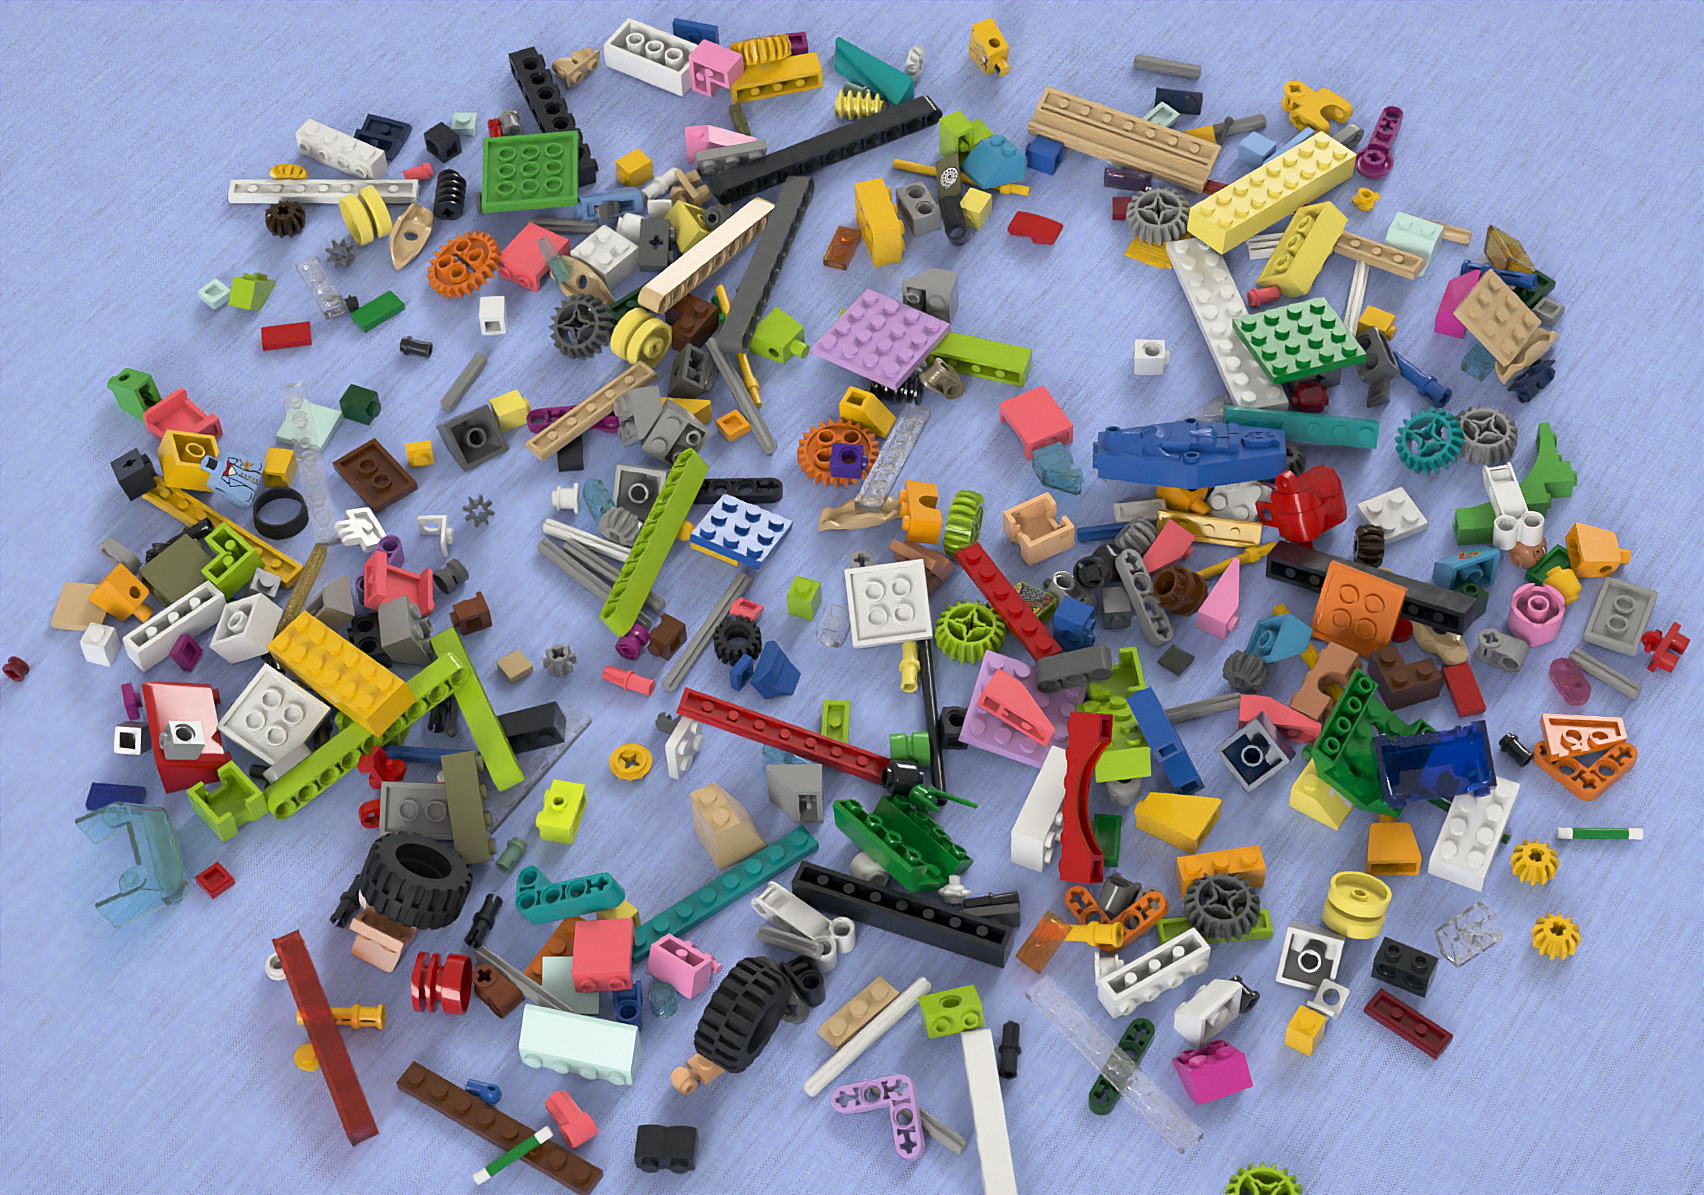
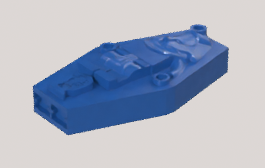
M1186 418L1183 421L1126 429L1109 426L1104 432H1098V442H1093V469H1098V478L1183 489H1200L1276 478L1278 474L1286 470L1284 430L1238 425V423L1225 424L1199 421L1196 418Z

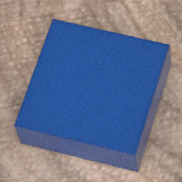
M743 654L730 670L732 689L739 692L754 674L752 657Z

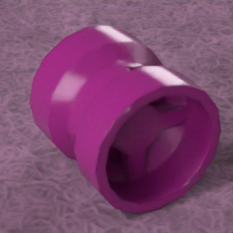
M634 623L631 630L617 641L615 649L622 657L628 660H637L642 653V647L648 643L650 634L644 627Z

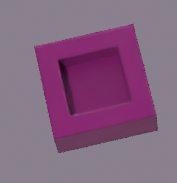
M806 32L787 34L791 42L790 56L809 53Z
M181 634L169 655L183 671H192L203 650L189 634Z
M132 682L122 684L123 701L129 720L140 719L139 708L143 707L140 692L134 691Z

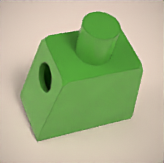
M126 368L117 376H113L108 380L107 387L113 391L120 408L145 422L143 413L162 401L150 374Z

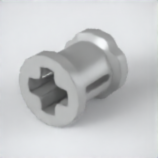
M512 109L505 110L499 116V121L503 126V137L523 135V127L519 124L520 115L517 111Z

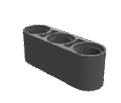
M1102 645L1044 657L1036 662L1037 689L1043 693H1053L1110 679L1113 675L1111 649Z

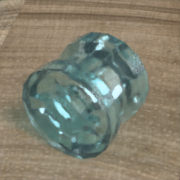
M660 982L650 988L648 999L652 1014L658 1018L672 1017L678 1010L675 987L669 983Z

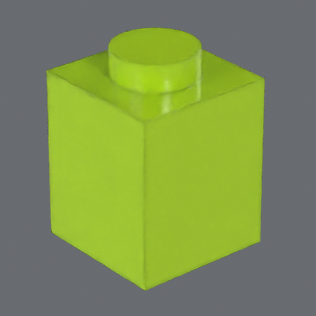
M796 575L787 593L788 614L813 621L822 602L821 582Z

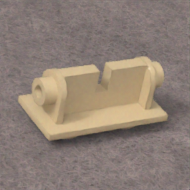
M590 47L583 48L572 59L577 64L569 60L558 68L556 74L559 79L567 81L566 89L579 84L588 73L598 68L600 64V49L594 51Z

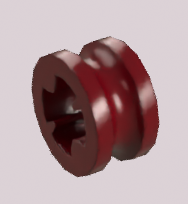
M11 656L8 659V664H4L2 670L12 680L21 682L25 677L24 674L29 673L30 668L22 659Z

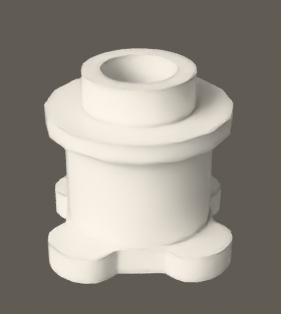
M574 483V488H561V486H557V491H552V506H557V511H561V509H574V514L579 513V484Z
M1095 952V986H1098L1100 979L1124 967V960H1118V954H1115V957H1099V952Z

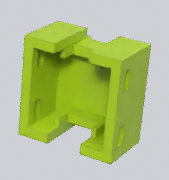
M1136 646L1119 648L1118 664L1112 665L1113 675L1110 679L1086 685L1088 700L1097 702L1111 701L1113 698L1118 697L1127 699L1133 696L1135 692L1146 689Z
M232 760L217 770L222 786L209 794L206 791L202 781L187 790L192 809L223 843L238 834V827L247 821L255 822L269 812L263 793Z

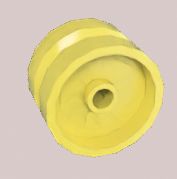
M372 185L358 190V198L353 194H349L339 199L343 220L352 238L360 247L373 242L374 234L379 238L391 234L393 226L388 210L380 194Z
M634 308L627 312L615 327L611 337V351L624 361H628L632 366L641 360L653 369L662 361L669 350L673 335L672 328L643 308Z
M1344 871L1332 876L1327 892L1328 897L1325 900L1321 914L1324 923L1335 932L1356 939H1370L1381 934L1386 918L1385 913L1388 910L1392 897L1390 888L1383 881L1362 872Z

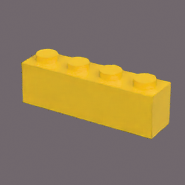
M816 52L744 66V73L730 87L729 92L733 104L822 88L823 70Z

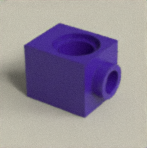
M832 443L830 459L831 477L862 479V471L868 468V455H864L863 445ZM847 459L855 460V462L851 464H847L844 461Z

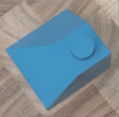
M1291 613L1261 619L1256 623L1246 651L1249 654H1255L1259 659H1263L1264 664L1304 653L1308 648L1313 629Z

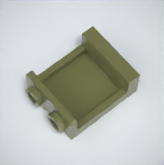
M184 534L139 569V581L149 589L150 594L167 608L207 581L201 570L215 557H210L197 539H192L187 534Z

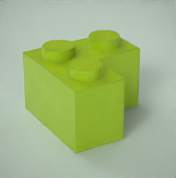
M958 110L939 119V153L943 158L958 153L961 165L982 139L991 138L994 134L979 118L970 122Z
M225 522L220 524L205 538V541L216 557L201 572L207 580L224 594L226 600L231 598L251 579L256 568L263 569L266 566L257 551Z

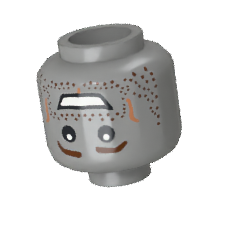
M1141 777L1106 782L1105 792L1107 798L1117 806L1132 805L1140 797Z

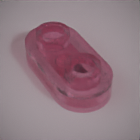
M1555 659L1550 665L1549 678L1564 700L1575 706L1587 703L1591 694V686L1579 668L1570 659Z

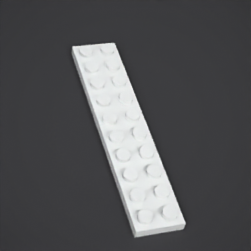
M1199 238L1166 242V252L1234 406L1287 410L1289 401L1281 384L1273 385L1232 328V319L1249 314L1222 255Z

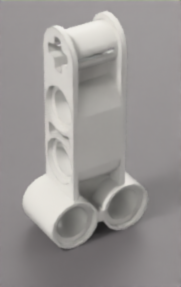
M1506 462L1503 466L1489 468L1486 465L1483 466V482L1496 515L1493 530L1494 546L1501 550H1510L1519 541L1526 546L1540 544L1543 539L1544 517L1539 512L1528 511L1511 463Z
M770 881L767 884L768 888L758 898L754 897L751 900L753 909L780 930L818 942L824 946L822 953L828 954L822 955L819 959L812 958L820 972H829L836 967L837 952L845 954L852 951L855 947V926L851 919L838 917L831 921L774 881Z

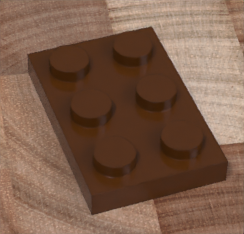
M375 438L332 462L334 470L375 514L418 489L417 482Z

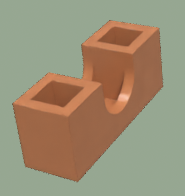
M1330 641L1326 649H1322L1319 653L1313 670L1308 671L1305 675L1299 692L1293 694L1289 707L1321 723L1322 730L1335 707L1331 697L1323 694V691L1331 684L1347 685L1354 670L1357 668L1361 670L1363 667L1359 654Z

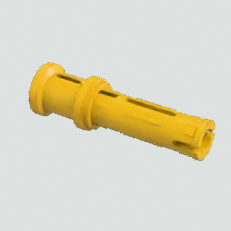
M1092 921L1088 925L1039 922L1037 929L1041 930H1036L1038 941L1087 942L1092 947H1097L1099 944H1111L1115 948H1120L1124 939V929L1121 922L1099 924L1098 921Z
M355 1003L351 1008L299 1006L297 1010L298 1025H351L354 1029H360L361 1026L378 1027L379 1030H384L386 1026L387 1011L385 1004L362 1006L360 1003Z

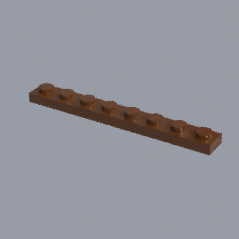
M415 1061L411 1063L396 1082L398 1089L506 1152L537 1133ZM550 1139L519 1158L521 1161L579 1195H590L604 1176L603 1170Z

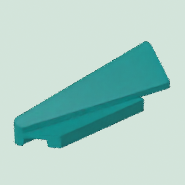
M840 37L836 38L834 67L837 73L855 85L870 87L874 92L873 99L876 94H879L881 101H889L893 107L914 99V80L912 77Z

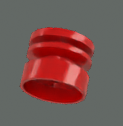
M420 951L417 955L411 977V995L414 1011L424 1012L427 1007L428 1012L435 1013L441 1001L445 1014L465 1015L469 1006L473 971L471 957L465 954H449L443 966L440 953L434 952L432 957H430L428 952Z

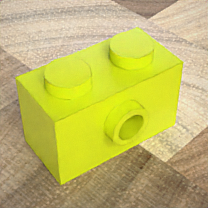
M553 780L551 788L545 791L543 811H539L536 817V827L539 828L541 839L573 845L588 802L586 786L584 784Z

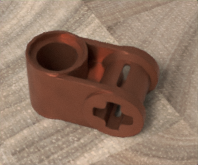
M480 965L472 972L475 995L499 1018L504 1019L525 1000L519 988L508 981L491 965Z

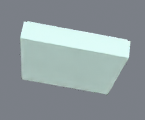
M297 400L275 435L276 440L323 453L344 418L343 412Z
M543 957L542 987L573 1008L575 1014L600 1015V991L591 993H577L575 991L572 979L573 957Z

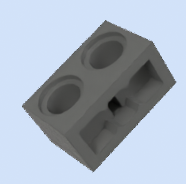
M1373 325L1355 337L1367 354L1366 362L1358 364L1360 368L1358 374L1363 382H1369L1371 385H1374L1386 377L1392 379L1401 373L1387 336L1376 326Z

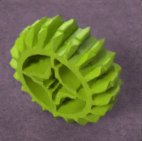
M967 489L960 490L955 495L945 524L943 548L946 555L956 558V552L977 543L985 509L982 494Z
M967 598L964 604L956 601L955 607L948 605L946 611L940 612L939 619L935 622L936 630H934V637L936 638L938 649H942L944 656L950 655L952 662L960 659L962 665L965 661H970L972 665H974L976 660L982 662L986 650L1000 653L1001 646L1005 642L1006 626L1004 621L994 608L990 609L988 602L980 605L979 599L975 603H970Z
M1262 1160L1259 1167H1255L1250 1162L1247 1170L1240 1167L1237 1170V1175L1232 1174L1229 1178V1184L1225 1186L1224 1194L1241 1195L1246 1190L1249 1195H1302L1303 1188L1301 1184H1296V1175L1287 1177L1288 1170L1286 1167L1279 1171L1275 1162L1270 1168L1266 1167Z

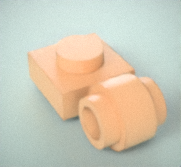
M697 1053L686 1061L687 1068L683 1066L676 1068L670 1075V1079L672 1080V1086L679 1093L689 1095L697 1088V1080L706 1086L726 1070Z

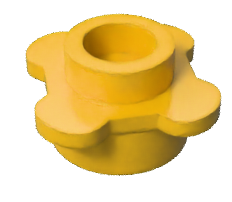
M1364 187L1359 188L1358 194L1352 197V202L1362 211L1372 210L1375 202L1380 200L1379 193H1373Z

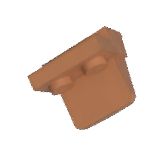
M893 539L888 547L895 554L893 558L897 562L924 560L928 596L956 569V566L949 559L945 558L942 553L930 550L916 542L906 541L905 539L901 543Z
M366 902L363 911L353 918L349 927L357 935L352 945L351 953L386 972H392L396 969L407 947L414 943L420 930L417 927L411 926L409 928L402 926L403 924L397 921L394 923L388 920L387 916L380 915L375 911V907L369 906Z

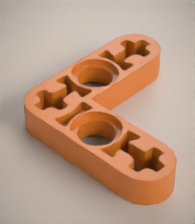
M1542 740L1534 747L1533 761L1579 799L1593 801L1634 767L1638 752L1630 743H1618L1587 769L1573 757L1549 762L1545 743ZM1619 755L1625 756V757H1623V758L1619 761V764H1618L1617 762H1618V759H1619ZM1568 766L1574 770V773L1565 775L1559 768ZM1606 767L1611 769L1614 774L1604 776L1599 772V769ZM1583 785H1584L1585 787H1588V786L1591 785V786L1593 787V789L1590 788V787L1587 788V789H1584V788H1583Z
M1080 885L1073 886L1065 894L1066 905L1081 925H1088V918L1096 913L1101 915L1099 924L1122 923L1124 934L1126 935L1120 948H1115L1109 944L1098 945L1108 955L1120 952L1164 918L1169 910L1166 898L1160 892L1152 891L1145 894L1111 921L1085 887ZM1079 895L1088 907L1083 910L1076 902L1075 896ZM1153 901L1158 903L1160 907L1156 911L1150 905ZM1141 909L1148 916L1146 920L1144 916L1139 912ZM1130 917H1138L1139 925L1132 930L1126 929V921Z

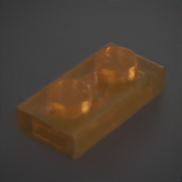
M838 226L823 258V266L846 271L862 238L861 230Z
M1047 910L1015 957L1040 974L1073 927L1052 911Z

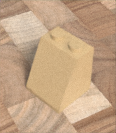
M714 782L690 793L694 831L719 871L755 855L768 846L745 807Z

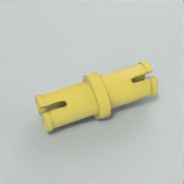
M914 641L902 644V660L899 663V670L902 673L900 688L908 693L917 690V673L920 671V662L918 661L919 645Z

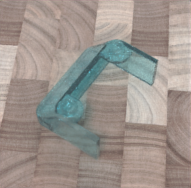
M114 802L75 819V824L94 845L128 830L136 866L126 870L120 876V893L95 904L96 909L115 929L172 904L187 894L189 883L172 818L163 807Z

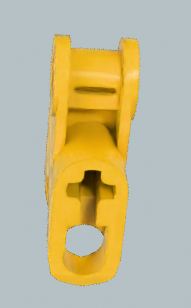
M1296 80L1289 81L1284 85L1283 92L1285 96L1281 103L1282 109L1290 113L1289 119L1292 125L1301 132L1309 127L1315 131L1314 135L1322 131L1329 136L1330 125L1327 119L1342 124L1353 115L1351 104L1327 88H1320L1315 92L1303 82Z

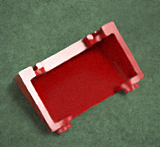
M163 681L142 683L155 762L166 794L190 789L200 781L204 785L219 782L220 778L217 770L230 762L232 757L230 751H224L220 731L216 729L218 724L216 710L217 705L221 704L218 688L213 689L211 684ZM169 721L201 722L206 744L197 760H171L165 758L164 749L159 744V737L161 732H164Z

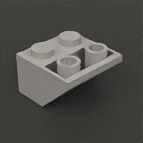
M933 268L905 279L902 283L903 304L951 325L958 309V273Z
M658 385L629 389L615 398L613 410L615 416L619 419L618 436L620 441H623L624 448L630 447L644 439L663 411Z
M667 398L662 406L663 411L644 439L641 440V449L673 467L677 457L684 450L692 448L698 454L710 436L711 431L692 413Z
M344 574L326 585L302 612L304 610L339 634L340 630L347 623L351 622L355 614L350 577Z
M406 595L378 605L381 647L395 662L425 666L434 662L433 653H435L430 641L433 626L428 617L425 618L421 614L416 603L413 604Z
M778 763L767 765L769 801L796 823H824L822 764L804 763L787 765Z

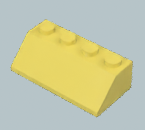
M1330 201L1298 208L1256 283L1264 288L1276 285L1280 294L1289 298L1304 296L1312 289L1313 281L1322 271V265L1333 252V246L1343 234L1344 227L1349 219Z

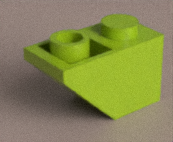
M256 272L253 274L243 273V276H233L228 305L247 310H261L275 287L276 281L267 279L268 275Z

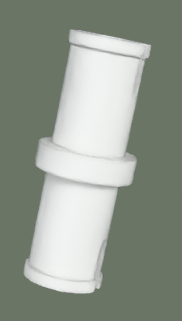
M672 167L661 177H655L649 186L640 191L642 202L647 204L648 200H654L659 195H665L671 186L679 182L674 173L678 169Z

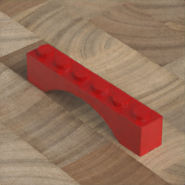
M1070 712V718L1067 723L1069 740L1065 752L1067 772L1064 777L1065 802L1062 806L1064 820L1063 830L1060 835L1062 852L1058 864L1060 881L1087 884L1103 883L1104 853L1098 845L1091 827L1088 813V794L1095 766L1103 752L1112 742L1113 714Z

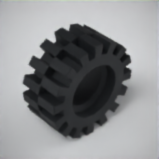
M736 616L735 621H732V618L729 617L727 618V623L721 621L719 623L720 627L716 626L715 633H713L714 650L719 660L722 658V663L727 664L730 661V666L734 667L743 654L755 660L759 657L758 653L762 651L761 633L759 626L756 627L754 621L750 623L747 617L741 621V616ZM736 637L748 640L745 644L739 646L728 644L729 640Z

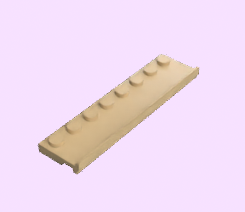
M1046 86L1027 128L1028 134L1062 143L1065 147L1140 173L1143 172V174L1147 173L1148 175L1150 173L1151 177L1200 194L1203 193V189L1222 151L1220 145Z

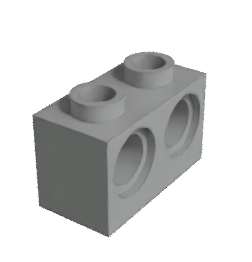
M923 181L896 189V206L914 237L941 229L942 215L939 204L936 205L931 189H927Z

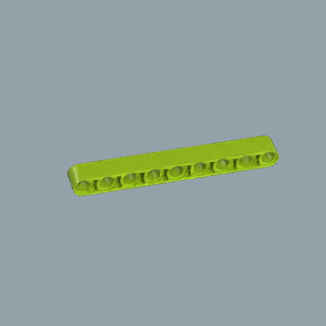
M692 448L684 450L677 457L599 614V619L617 637L625 635L633 627L708 473L709 466Z
M452 626L430 638L438 658L449 652L455 653L470 669L471 675L469 680L456 690L454 695L496 787L502 793L524 781L525 777L456 629Z
M449 652L439 657L406 682L416 701L379 738L357 722H353L263 791L268 810L277 820H285L355 768L360 755L371 754L373 746H384L463 686L470 678V669L455 653Z

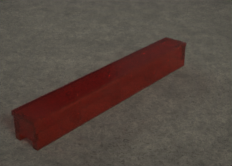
M298 929L271 940L346 1135L354 1147L357 1143L380 1133L306 943Z

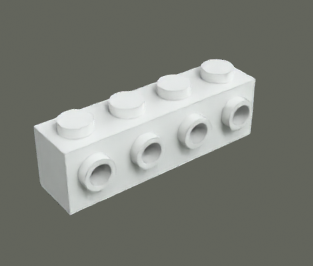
M310 118L295 133L301 154L360 180H381L388 172L385 151Z
M207 580L124 636L122 639L128 657L145 672L169 655L181 634H189L193 639L220 620L225 604H227L224 594Z
M1193 927L1100 979L1098 999L1113 1019L1121 1015H1128L1140 1004L1155 1000L1163 991L1178 987L1186 978L1193 974L1199 975L1204 972L1209 966L1211 948Z

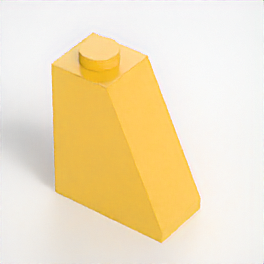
M1150 792L1144 801L1140 800L1134 810L1136 828L1195 855L1221 816L1222 800L1211 797Z

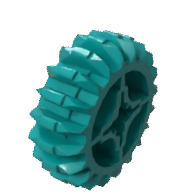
M1430 407L1428 413H1426L1424 408H1420L1419 415L1411 412L1412 419L1410 421L1403 419L1405 427H1398L1397 431L1400 436L1395 437L1396 443L1399 444L1395 448L1397 453L1400 454L1399 459L1401 462H1405V466L1408 469L1413 468L1415 473L1418 474L1423 470L1425 475L1429 476L1432 469L1436 474H1439L1440 467L1449 470L1447 463L1450 461L1457 463L1455 455H1462V450L1459 447L1465 445L1464 439L1461 438L1464 436V431L1460 428V422L1456 419L1454 420L1455 417L1452 413L1446 414V411L1442 408L1436 412L1434 407ZM1442 427L1448 429L1447 442L1441 438ZM1431 438H1434V440H1433L1431 443H1430V442H1429L1428 444L1425 443V442H1427L1428 440L1431 441ZM1413 440L1419 444L1417 456L1412 453L1411 446Z

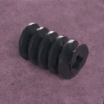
M445 169L437 176L433 215L441 220H457L463 215L467 181L457 171Z
M919 374L915 376L913 381H911L909 376L896 391L872 380L870 393L875 394L879 400H882L885 395L887 402H891L894 396L896 403H901L905 398L906 405H911L914 400L915 405L919 407L923 398L924 384L920 382Z

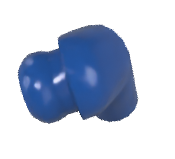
M472 1079L468 1080L465 1091L472 1095L480 1096L486 1103L493 1105L502 1099V1092L498 1085Z

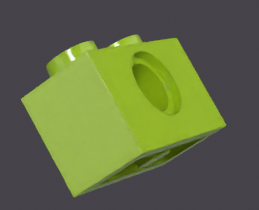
M974 984L918 997L921 1021L928 1039L985 1027L982 1002Z

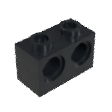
M378 611L354 616L351 620L352 627L347 628L349 642L351 644L355 643L358 649L386 669L392 668L391 658L381 647Z
M1385 936L1374 958L1371 977L1425 998L1435 978L1439 958Z

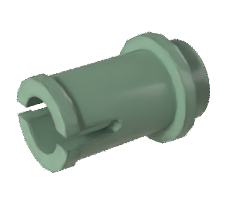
M848 81L843 87L844 96H847L849 90H852L853 97H856L858 91H860L863 99H865L868 92L871 95V100L873 99L874 92L868 86L861 87Z
M513 837L512 840L507 841V848L495 863L498 866L497 868L506 874L511 873L519 858L527 853V844L518 837Z

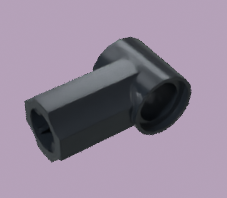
M949 195L938 200L945 226V233L951 244L961 246L968 241L969 232L966 227L959 196ZM954 229H963V233L961 234V236H951V233Z

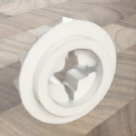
M919 45L911 49L905 66V74L912 77L914 83L920 78L925 61V50L923 46Z

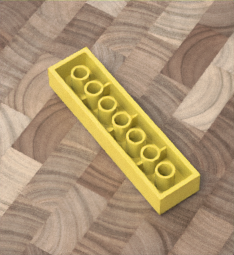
M1321 131L1190 208L1187 231L1223 255L1298 210V208L1303 207L1353 176L1357 154Z

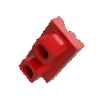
M1674 622L1664 638L1662 637V631L1658 629L1655 632L1647 631L1643 634L1641 641L1645 646L1644 651L1646 653L1655 651L1647 670L1654 673L1657 667L1670 673L1673 671L1680 657L1668 650L1671 649L1683 655L1691 641L1679 633L1682 625Z
M381 745L373 746L371 754L360 755L357 768L361 773H370L369 784L373 789H381V781H402L407 771L405 763L400 759H390Z

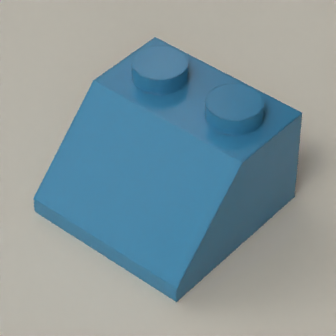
M993 135L991 138L982 139L960 165V170L982 189L1025 180L1026 154L1003 135Z

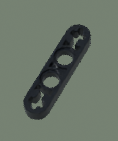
M776 478L704 479L693 505L716 504L722 496L714 493L718 488L726 489L727 492L724 494L734 496L749 504L776 503L783 497L782 482ZM746 487L753 490L749 494L739 492L742 488Z

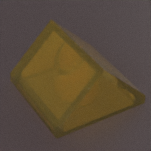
M1493 225L1487 228L1483 252L1493 268L1532 274L1536 270L1519 240Z

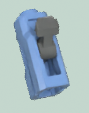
M632 186L608 192L578 196V204L574 206L575 216L579 217L582 222L615 219L623 217L625 213L643 214L641 192Z

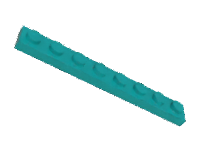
M801 825L635 929L636 945L632 946V961L636 965L647 958L651 945L667 934L679 938L817 851L819 843Z

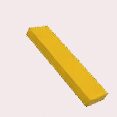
M1163 509L1158 510L1157 536L1171 519L1194 535L1196 538L1193 541L1250 548L1252 546L1257 548L1260 546L1263 522Z

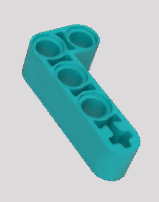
M529 865L518 874L515 907L531 924L539 925L618 907L624 901L626 894L623 887L607 872L552 884L538 867Z

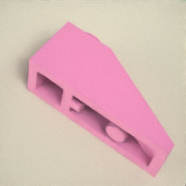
M710 125L685 127L688 164L695 163V154L698 151L756 141L755 137Z
M1234 557L1197 614V628L1224 640L1230 631L1234 632L1240 622V618L1237 617L1239 606V559Z

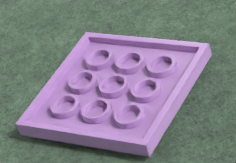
M867 288L812 346V351L814 355L896 391L951 331V325Z
M986 650L958 741L1041 769L1052 746L1064 750L1068 747L1069 733L1067 723L1070 718V712H1077L1076 705L1083 704L1087 690L1086 685L1053 693H1043L1037 689L1036 666ZM998 668L1005 673L1013 675L1018 681L1022 682L1055 728V732L1047 747L977 705L983 689Z

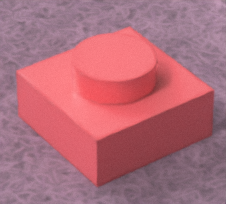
M740 597L732 603L729 613L741 616V621L747 617L750 622H755L762 616L765 606Z

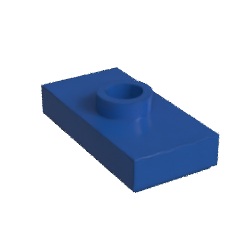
M679 18L674 19L672 23L674 36L697 45L703 39L719 45L718 26Z

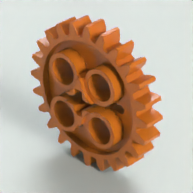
M475 230L470 235L466 231L462 238L457 234L455 241L448 239L447 246H440L441 252H434L436 259L429 261L432 266L427 268L429 272L427 278L438 295L442 294L444 298L450 296L451 299H454L458 294L461 299L466 292L471 296L473 289L480 291L481 284L488 285L487 278L495 277L492 271L499 270L497 263L502 262L499 257L502 254L499 250L500 247L491 235H486L485 232L479 234ZM455 256L458 257L463 262V264L460 261H457L455 259ZM467 268H471L474 273H471Z
M839 418L837 423L829 419L828 425L820 421L818 429L811 426L810 433L804 432V439H799L797 457L798 465H801V472H807L808 479L815 477V484L824 481L826 488L830 483H834L835 489L838 488L839 483H843L845 488H848V482L850 481L858 485V479L831 477L830 459L832 443L863 445L864 455H868V468L862 471L863 480H867L866 473L873 474V467L878 466V459L880 458L879 442L875 441V434H870L868 427L862 429L860 422L853 426L852 419H849L846 424L843 423L842 418ZM847 459L844 462L847 464H851L855 462V460Z

